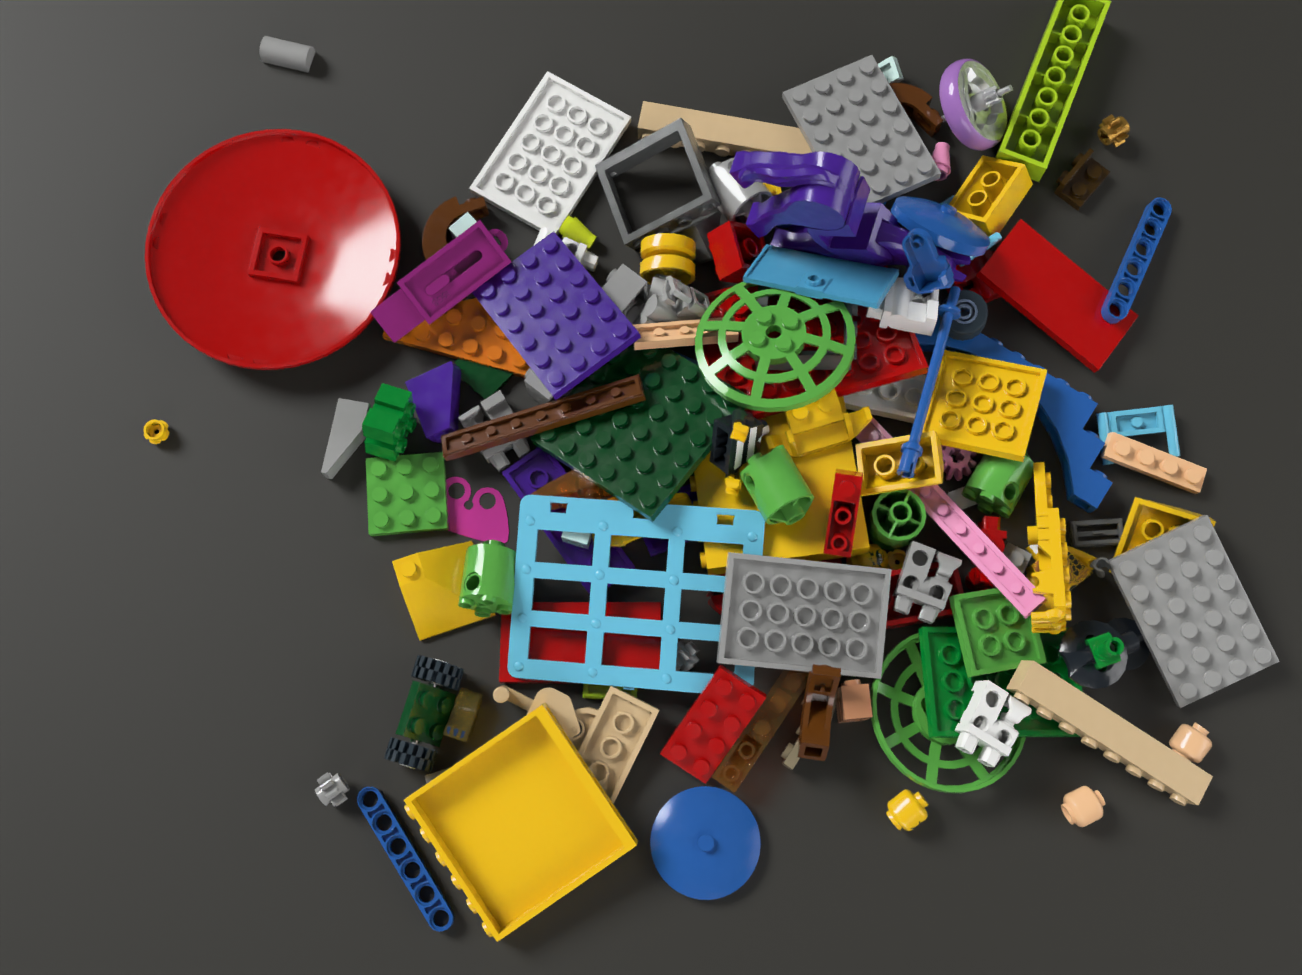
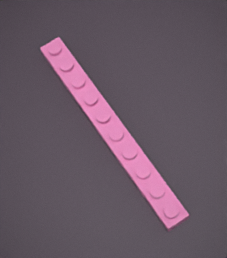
M873 416L869 424L856 436L860 443L893 438ZM938 485L907 489L919 496L925 505L926 513L1025 619L1031 615V612H1035L1047 601L1043 595L1033 593L1035 586Z

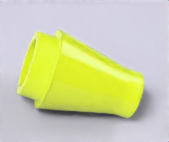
M569 215L558 231L563 235L562 238L567 237L579 244L583 243L587 245L588 249L592 247L597 238L577 217L572 218Z

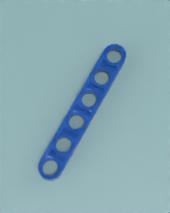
M1157 197L1145 207L1101 308V315L1108 323H1118L1127 316L1172 212L1171 204L1165 198ZM1153 206H1160L1163 210V215L1156 214ZM1145 225L1152 226L1155 234H1148L1145 230ZM1137 244L1145 248L1146 255L1138 253L1136 250ZM1128 264L1136 267L1137 275L1129 273L1127 269ZM1119 285H1124L1127 287L1129 292L1128 296H1124L1120 293L1118 288ZM1110 305H1114L1119 309V316L1111 314Z
M376 787L363 788L357 796L358 806L429 926L435 931L449 929L455 920L454 912L384 794ZM369 791L375 792L378 796V801L373 807H367L363 801L364 795ZM384 814L388 815L392 820L391 827L386 831L380 830L377 825L378 818ZM396 838H401L406 843V849L402 854H395L391 849V844ZM410 862H416L420 866V873L416 878H410L406 875L405 868ZM423 886L433 888L435 894L432 901L424 902L420 898L419 894ZM438 910H444L449 915V921L445 926H438L434 922V915Z

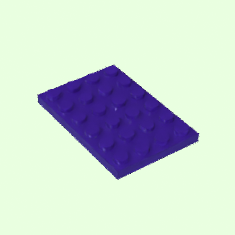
M554 231L472 292L555 400L641 338L637 329Z

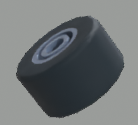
M961 290L956 306L961 310V316L959 319L952 320L948 336L964 341L973 339L984 329L988 317V308L982 296L974 291ZM947 296V298L944 300V302L942 303V305H943V304H946L947 299H948V296Z

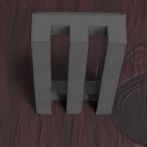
M1123 518L1070 521L1068 528H1070L1069 537L1072 540L1071 547L1118 546L1124 529ZM1117 525V529L1077 532V528ZM1116 535H1118V537H1119V539H1107V540H1091V541H1079V540H1078V538H1085V537L1116 536Z

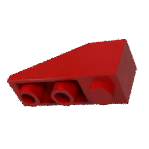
M836 469L823 554L851 558L863 472Z

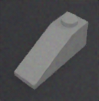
M342 398L338 399L321 473L327 479H333L365 440L366 437L363 436L362 423L369 409L372 408L369 403Z

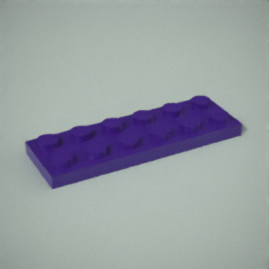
M539 447L502 472L520 500L526 495L584 498L557 459ZM551 503V512L566 513L567 504ZM543 530L567 564L592 566L594 549L592 539L589 548L586 549L563 542L561 538L563 531ZM611 547L609 567L636 569L621 547ZM580 582L590 595L591 582Z

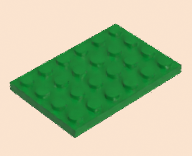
M921 627L918 629L929 738L959 737L960 734L954 730L957 724L960 723L962 714L970 703L974 693L971 690L975 681L989 680L1007 691L1008 695L1014 696L1006 688L1016 669L967 677L956 627ZM1062 631L1059 634L1040 633L1047 663L1041 664V666L1082 691V686H1079L1068 677L1066 663L1058 652L1061 638L1066 631ZM1030 704L1028 706L1032 709L1031 714L1013 726L1019 732L1017 737H1080L1076 733L1072 735L1061 730L1058 727L1060 723L1054 719L1048 720L1036 713L1037 708ZM1003 705L997 719H1000L1001 713H1007L1009 708Z

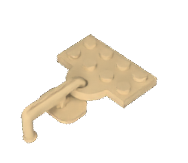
M505 685L496 688L493 692V698L496 702L504 703L509 701L528 711L527 714L543 703H546L613 804L660 710L614 686H610L599 709L583 707L574 710L571 698L568 695L550 687L540 690L534 700Z

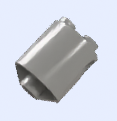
M734 158L722 163L715 162L709 168V175L721 202L717 209L727 221L746 224L753 202H764L773 195L762 182H754L750 187L742 188L729 173Z

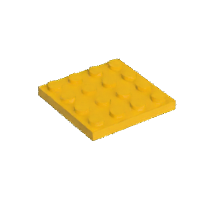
M944 350L922 433L936 431L941 445L1024 462L1047 370Z

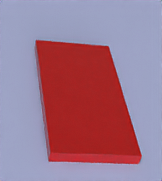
M1022 219L1015 224L976 274L980 280L1094 373L1101 368L1139 316L1130 309L1127 316L1116 324L1105 321L1101 315V308L1109 291ZM1110 305L1111 314L1119 316V309L1114 305Z
M533 602L532 610L589 615L590 602ZM607 602L606 616L661 620V602ZM501 614L499 683L583 684L523 679L511 676L507 669L511 614ZM531 627L529 659L585 663L587 631ZM604 633L602 665L659 669L661 637Z

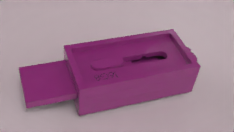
M479 220L399 280L397 284L401 289L370 311V313L394 343L424 320L428 325L432 324L511 263V260L504 252L508 246L506 234L499 229L488 231ZM494 236L499 239L501 245H499L496 242V240L493 238Z

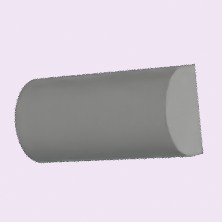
M269 36L263 37L259 49L262 62L307 73L316 52L312 46Z

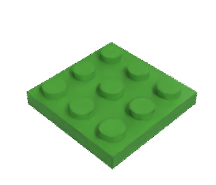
M443 452L398 455L396 462L381 457L366 458L368 530L370 536L449 530L446 467Z
M997 588L949 597L968 678L1017 669L1021 660H1032L1040 665L1047 663L1040 633H1032L1031 615L1025 619Z

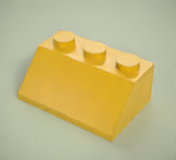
M983 155L949 205L970 219L989 237L995 232H1001L1033 183L1025 164Z
M936 431L922 433L919 444L923 448V453L921 457H918L914 477L910 479L903 478L897 474L902 457L901 446L909 441L910 435L855 444L858 472H863L860 495L867 496L943 484L944 463L942 447Z

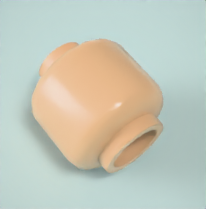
M1194 723L1193 726L1181 724L1169 740V745L1174 752L1188 761L1200 763L1211 749L1212 742L1207 737L1209 731Z
M1081 786L1064 795L1061 809L1071 825L1076 824L1079 827H1085L1102 818V806L1105 805V801L1098 790L1093 791L1088 786Z

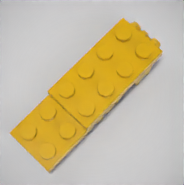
M1044 462L1033 463L1036 526H1027L1028 545H1038L1039 572L1032 573V578L1038 580L1039 585L1033 588V593L1043 595L1047 601L1035 612H1031L1032 633L1059 634L1062 631H1066V621L1071 620L1072 608L1071 591H1069V566L1067 565L1068 550L1065 537L1066 523L1065 518L1059 517V508H1053L1050 472H1045Z

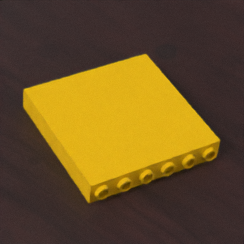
M844 396L838 397L842 413H846ZM785 412L762 418L769 425V433L762 436L759 453H762V455L770 452L766 436L785 433L786 430L790 429ZM851 441L802 457H791L814 495V500L805 516L796 523L786 525L784 522L768 525L765 522L763 556L809 561L843 558V556L823 554L836 469L857 472ZM710 453L694 471L695 476L689 477L691 492L697 491L698 501H693V506L759 511L743 481L739 496L725 492L726 473L710 462ZM748 462L739 469V473L749 465ZM861 495L851 556L866 555L870 548ZM717 515V524L733 525L735 516ZM704 542L705 552H700L701 567L707 568L708 575L725 574L728 552L743 554V544Z
M546 703L540 705L404 799L406 803L404 808L412 820L416 819L421 826L420 833L427 843L431 842L437 850L435 852L436 858L443 867L447 865L452 873L451 880L458 890L462 889L468 897L466 902L470 910L474 914L478 912L483 920L482 927L489 937L493 936L497 942L633 849L638 843L637 838Z

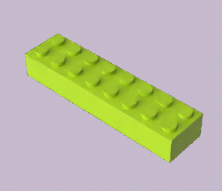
M1109 0L1056 1L1007 125L1005 135L995 156L998 159L1025 164L1032 180L1039 182L1048 167L1111 3Z

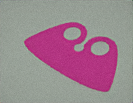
M460 477L448 478L446 480L448 531L480 541L497 540L506 543L509 537L508 517L500 492L494 488H481L473 497L472 509L467 510L464 507V503L469 500L471 495L470 484ZM453 483H460L465 488L464 495L459 499H454L449 495L448 490ZM485 493L493 494L496 499L494 507L490 509L482 508L479 503L480 497Z

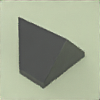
M718 211L694 220L690 225L671 232L685 235L696 242V256L693 262L697 265L714 260L709 249L707 233L719 227L721 213Z

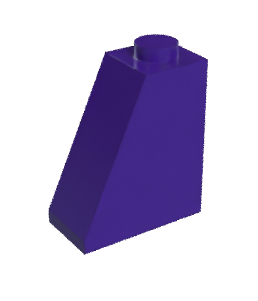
M449 361L405 382L408 391L412 392L413 403L416 404L415 410L426 438L433 442L441 443L442 435L458 430L461 369L458 365Z

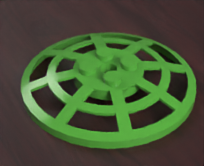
M741 282L723 292L710 304L698 324L695 336V354L698 366L705 381L725 400L737 406L764 412L789 411L804 407L830 393L841 382L850 368L856 346L855 327L849 311L841 301L832 300L833 302L819 305L810 297L797 295L795 292L781 289H765L751 294L747 288L756 286V284ZM734 294L740 298L727 311L722 321H707L715 309ZM780 295L777 305L762 307L756 300L765 296ZM792 297L804 302L811 309L798 314L793 309L788 308ZM744 305H747L752 312L745 322L730 321L734 314ZM838 310L843 314L847 326L846 345L830 340L831 329L826 314ZM819 317L823 331L822 337L806 333L805 322ZM718 331V345L722 357L709 366L703 352V332ZM772 331L781 333L777 338H769L767 336ZM726 332H741L742 344L729 351L726 343ZM805 344L819 347L814 356L805 364H802L798 355L805 347ZM827 350L843 355L841 362L834 372L816 386L808 372L821 362ZM747 353L752 359L759 362L756 372L742 366L736 359ZM788 362L793 369L779 374H767L770 365ZM726 366H729L739 375L754 381L751 395H744L729 388L716 377V374ZM798 378L806 390L804 393L786 398H762L765 383H783Z
M919 633L909 636L897 644L883 659L881 678L889 663L904 649H906L912 663L901 673L894 688L880 682L881 679L874 678L872 682L870 699L873 717L871 721L882 750L902 774L915 783L931 790L944 793H965L993 784L1014 765L1022 751L1026 737H1017L1011 747L1012 750L1009 756H1005L1001 763L990 773L977 760L982 750L980 746L973 754H967L959 750L963 759L954 761L939 760L942 745H956L958 738H929L922 661L916 643L920 642ZM916 672L922 687L915 696L902 692V687L907 679ZM877 693L891 699L890 711L895 733L887 738H884L879 725L876 703ZM898 703L912 707L914 722L902 728L899 718ZM920 732L926 739L931 741L929 755H925L918 750L908 738ZM902 742L904 747L914 757L926 763V779L917 776L907 769L895 757L891 748ZM969 765L979 778V780L962 785H943L937 783L938 768L957 769Z

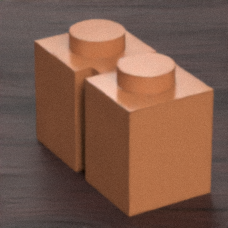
M860 679L847 680L841 683V686L837 689L836 699L838 723L865 721L873 717L869 684H861Z

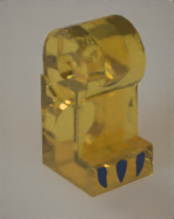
M464 688L460 689L443 735L470 743L483 694Z

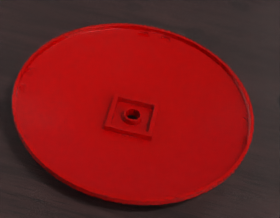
M267 129L238 135L216 144L194 158L175 176L160 197L153 211L145 242V268L149 288L158 309L172 329L192 347L215 360L232 366L256 370H279L308 364L332 354L356 338L374 319L370 311L388 298L395 282L401 255V234L395 206L388 190L370 165L346 146L315 133L291 129ZM277 251H284L285 257L282 260H273V255Z

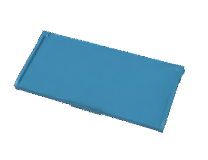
M766 244L745 272L743 282L791 291L801 296L816 299L826 298L878 309L893 283L897 280L899 269L836 259Z

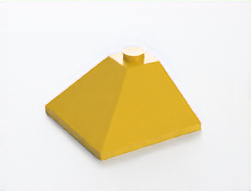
M1135 497L1114 557L1202 515ZM1209 517V519H1210V521H1211V523H1212V525H1213V527H1214L1216 521H1214L1211 517Z
M473 541L418 552L392 561L400 589L420 641L496 616V613H491L490 617H478L474 614L475 610L458 606L466 550L469 546L474 545Z

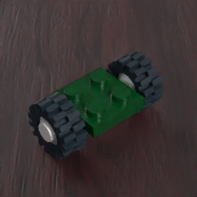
M417 655L411 677L429 683L427 685L412 681L395 733L411 738L410 741L412 743L391 737L384 759L397 762L399 765L412 769L417 768L432 772L438 751L417 744L424 742L440 747L456 695L441 690L439 687L458 690L464 672L463 668L438 659Z

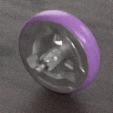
M961 59L955 61L945 69L940 80L939 95L944 113L941 118L943 122L947 121L954 135L966 147L976 151L990 149L996 146L1005 135L1007 111L1003 95L1013 91V87L1008 85L1000 89L989 70L976 60Z

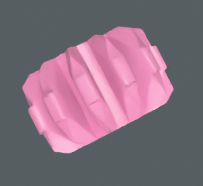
M941 445L944 463L943 472L946 473V480H950L953 475L957 481H960L963 475L969 476L972 473L970 468H974L977 464L972 459L977 455L976 452ZM951 455L956 456L955 460H957V463L952 462L953 457Z

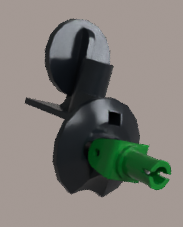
M1123 617L1112 619L1108 623L1096 620L1078 622L1067 629L1061 638L1058 652L1066 663L1068 677L1079 686L1099 689L1106 688L1118 681L1124 671L1134 670L1143 665L1149 656L1150 650L1136 622Z

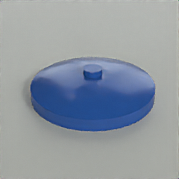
M901 196L896 198L891 208V213L909 231L914 228L926 230L931 235L935 245L949 251L968 256H982L990 245V239L986 233L949 204H940L917 197Z
M701 786L678 793L662 807L652 827L650 846L655 867L670 887L690 898L712 900L735 892L750 878L759 859L761 840L757 822L750 809L742 800L726 790Z

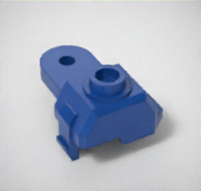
M921 228L912 229L902 242L903 250L910 264L909 269L903 276L907 289L917 294L932 293L936 289L950 288L954 283V274L946 256L938 255L933 239L926 230Z

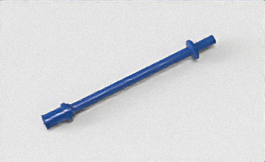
M957 286L950 288L946 304L938 307V315L942 317L910 438L909 441L902 444L900 450L902 457L897 474L903 478L910 479L914 477L918 457H921L923 453V448L919 443L952 320L959 319L961 316V310L956 307L961 291Z

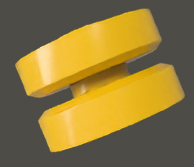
M660 233L645 237L641 241V258L643 261L640 262V276L649 285L652 284L653 277L656 274L672 276L675 279L681 280L685 285L691 284L695 281V263L693 260L696 256V242L692 238L675 233Z

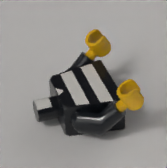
M735 409L732 415L714 420L710 462L726 473L725 492L736 496L740 495L742 489V480H739V469L747 463L751 456L760 452L762 436L769 433V425L765 420H758L751 412L741 409Z

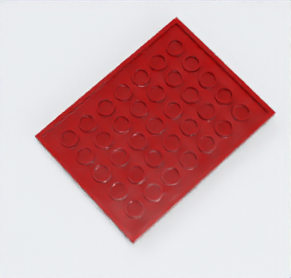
M758 285L749 287L747 290L751 294L757 292ZM731 287L709 292L704 295L708 296L709 303L711 304L717 297H719L723 292H725ZM736 294L729 297L715 309L709 318L724 317L727 311L740 298ZM780 295L770 296V306L777 305ZM792 297L788 308L793 309L798 314L811 309L804 302ZM811 298L814 301H816L819 305L833 302L832 300L826 298ZM744 305L733 317H735V321L745 322L752 312L747 305ZM858 305V316H852V321H857V337H855L857 359L852 360L851 370H848L841 382L835 387L837 397L926 374L929 366L915 333L893 329L889 326L881 328L879 327V319L866 317L868 307ZM840 310L826 314L831 329L830 340L844 344L843 314ZM819 317L805 322L806 333L822 337L823 331ZM772 331L768 334V337L777 338L781 333ZM738 332V342L727 343L729 351L742 344L741 332ZM718 344L703 345L704 356L709 366L722 357ZM805 344L802 351H817L819 347ZM747 353L736 359L742 366L756 372L755 360ZM726 366L716 374V377L745 394L751 395L754 381L739 375L729 366ZM768 370L767 374H779L791 370ZM811 370L808 373L817 386L827 379L834 370ZM798 378L783 383H765L762 398H786L806 392ZM745 409V411L751 412L756 419L784 413V411L764 412Z

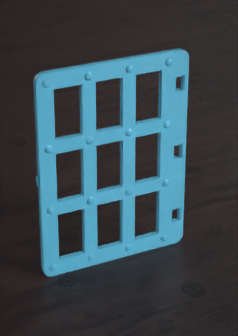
M526 495L520 502L514 575L515 586L507 665L509 674L515 678L619 686L625 690L644 688L701 693L714 674L676 671L678 638L719 642L720 625L680 622L682 589L724 592L725 576L683 573L685 540L743 544V554L763 556L765 529L763 516L756 510L667 504L652 522L649 519L634 518V510L621 501ZM551 503L567 504L566 513L551 512ZM717 515L735 516L733 525L717 524ZM538 530L595 534L592 566L536 562ZM611 536L669 539L666 571L609 567ZM535 578L591 582L589 615L532 610ZM608 584L665 588L663 620L606 616ZM531 627L587 631L585 663L529 659ZM604 633L661 637L659 669L602 665ZM735 665L734 673L754 686L755 667Z

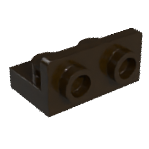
M1091 148L1085 155L1079 153L1071 164L1074 168L1070 172L1065 170L1056 181L1059 186L1054 194L1077 211L1110 173L1109 170L1091 158L1094 152Z

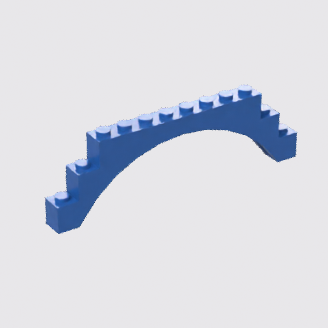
M940 315L937 316L932 336L915 333L922 351L933 352L940 328ZM982 333L973 339L964 341L948 336L945 350L1045 369L1040 365H1033L1025 360L1021 353L1008 350L1003 347L999 340L989 338ZM1047 372L1036 415L1050 435L1059 457L1067 500L1090 514L1098 508L1113 483L1101 471L1090 469L1105 442L1101 441L1096 433L1083 430V427L1098 403L1094 402L1087 393L1076 391L1070 387L1067 381L1061 378L1056 379Z

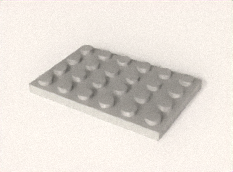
M873 55L783 92L782 98L811 151L830 152L843 156L859 168L860 176L865 178L871 189L867 202L884 203L940 178L941 172Z
M1202 515L1109 560L1112 568L1110 571L1177 707L1182 708L1280 662L1208 515Z
M728 552L717 663L805 672L811 671L813 664L829 665L841 668V675L881 679L892 569Z

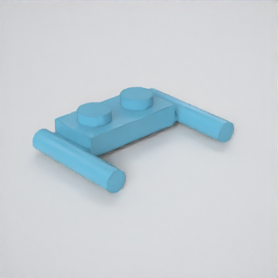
M1173 405L1096 414L1101 441L1105 442L1110 432H1115L1125 437L1166 432L1169 454L1176 457L1180 456ZM1102 458L1103 465L1114 464V462Z

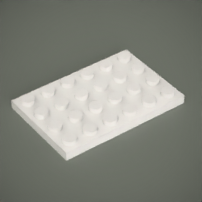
M547 71L470 186V193L479 198L484 197L486 202L538 231L545 227L550 233L554 231L558 235L562 223L568 215L572 214L598 174L595 165L609 157L630 125L631 116Z

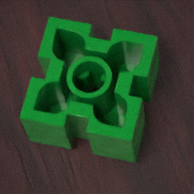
M382 383L374 398L375 403L369 409L362 423L363 436L366 437L364 441L365 450L368 454L396 462L399 453L403 454L406 449L407 439L405 437L408 436L409 432L413 433L417 424V418L414 417L416 404L413 403L411 391Z

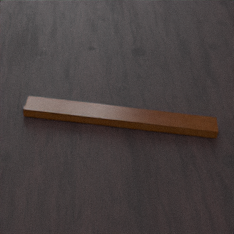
M639 374L444 434L441 436L443 457L446 461H450L645 401L641 378Z

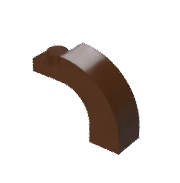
M889 83L908 117L914 120L930 137L938 133L943 119L937 110L929 107L933 97L924 90L910 84Z
M455 196L434 210L426 222L422 236V247L426 260L450 243L451 234L449 227L468 212L475 220L489 216L484 197L470 198L459 205Z
M813 664L812 670L809 671L799 731L797 755L799 758L825 761L830 744L832 710L841 678V668Z

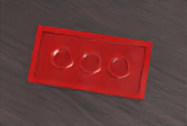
M720 665L664 745L660 755L706 784L763 704L767 695Z

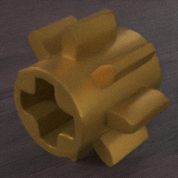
M1111 114L1099 124L1100 129H1098L1097 134L1104 145L1113 143V146L1116 148L1129 137L1127 134L1130 131L1129 124L1121 116L1114 118Z

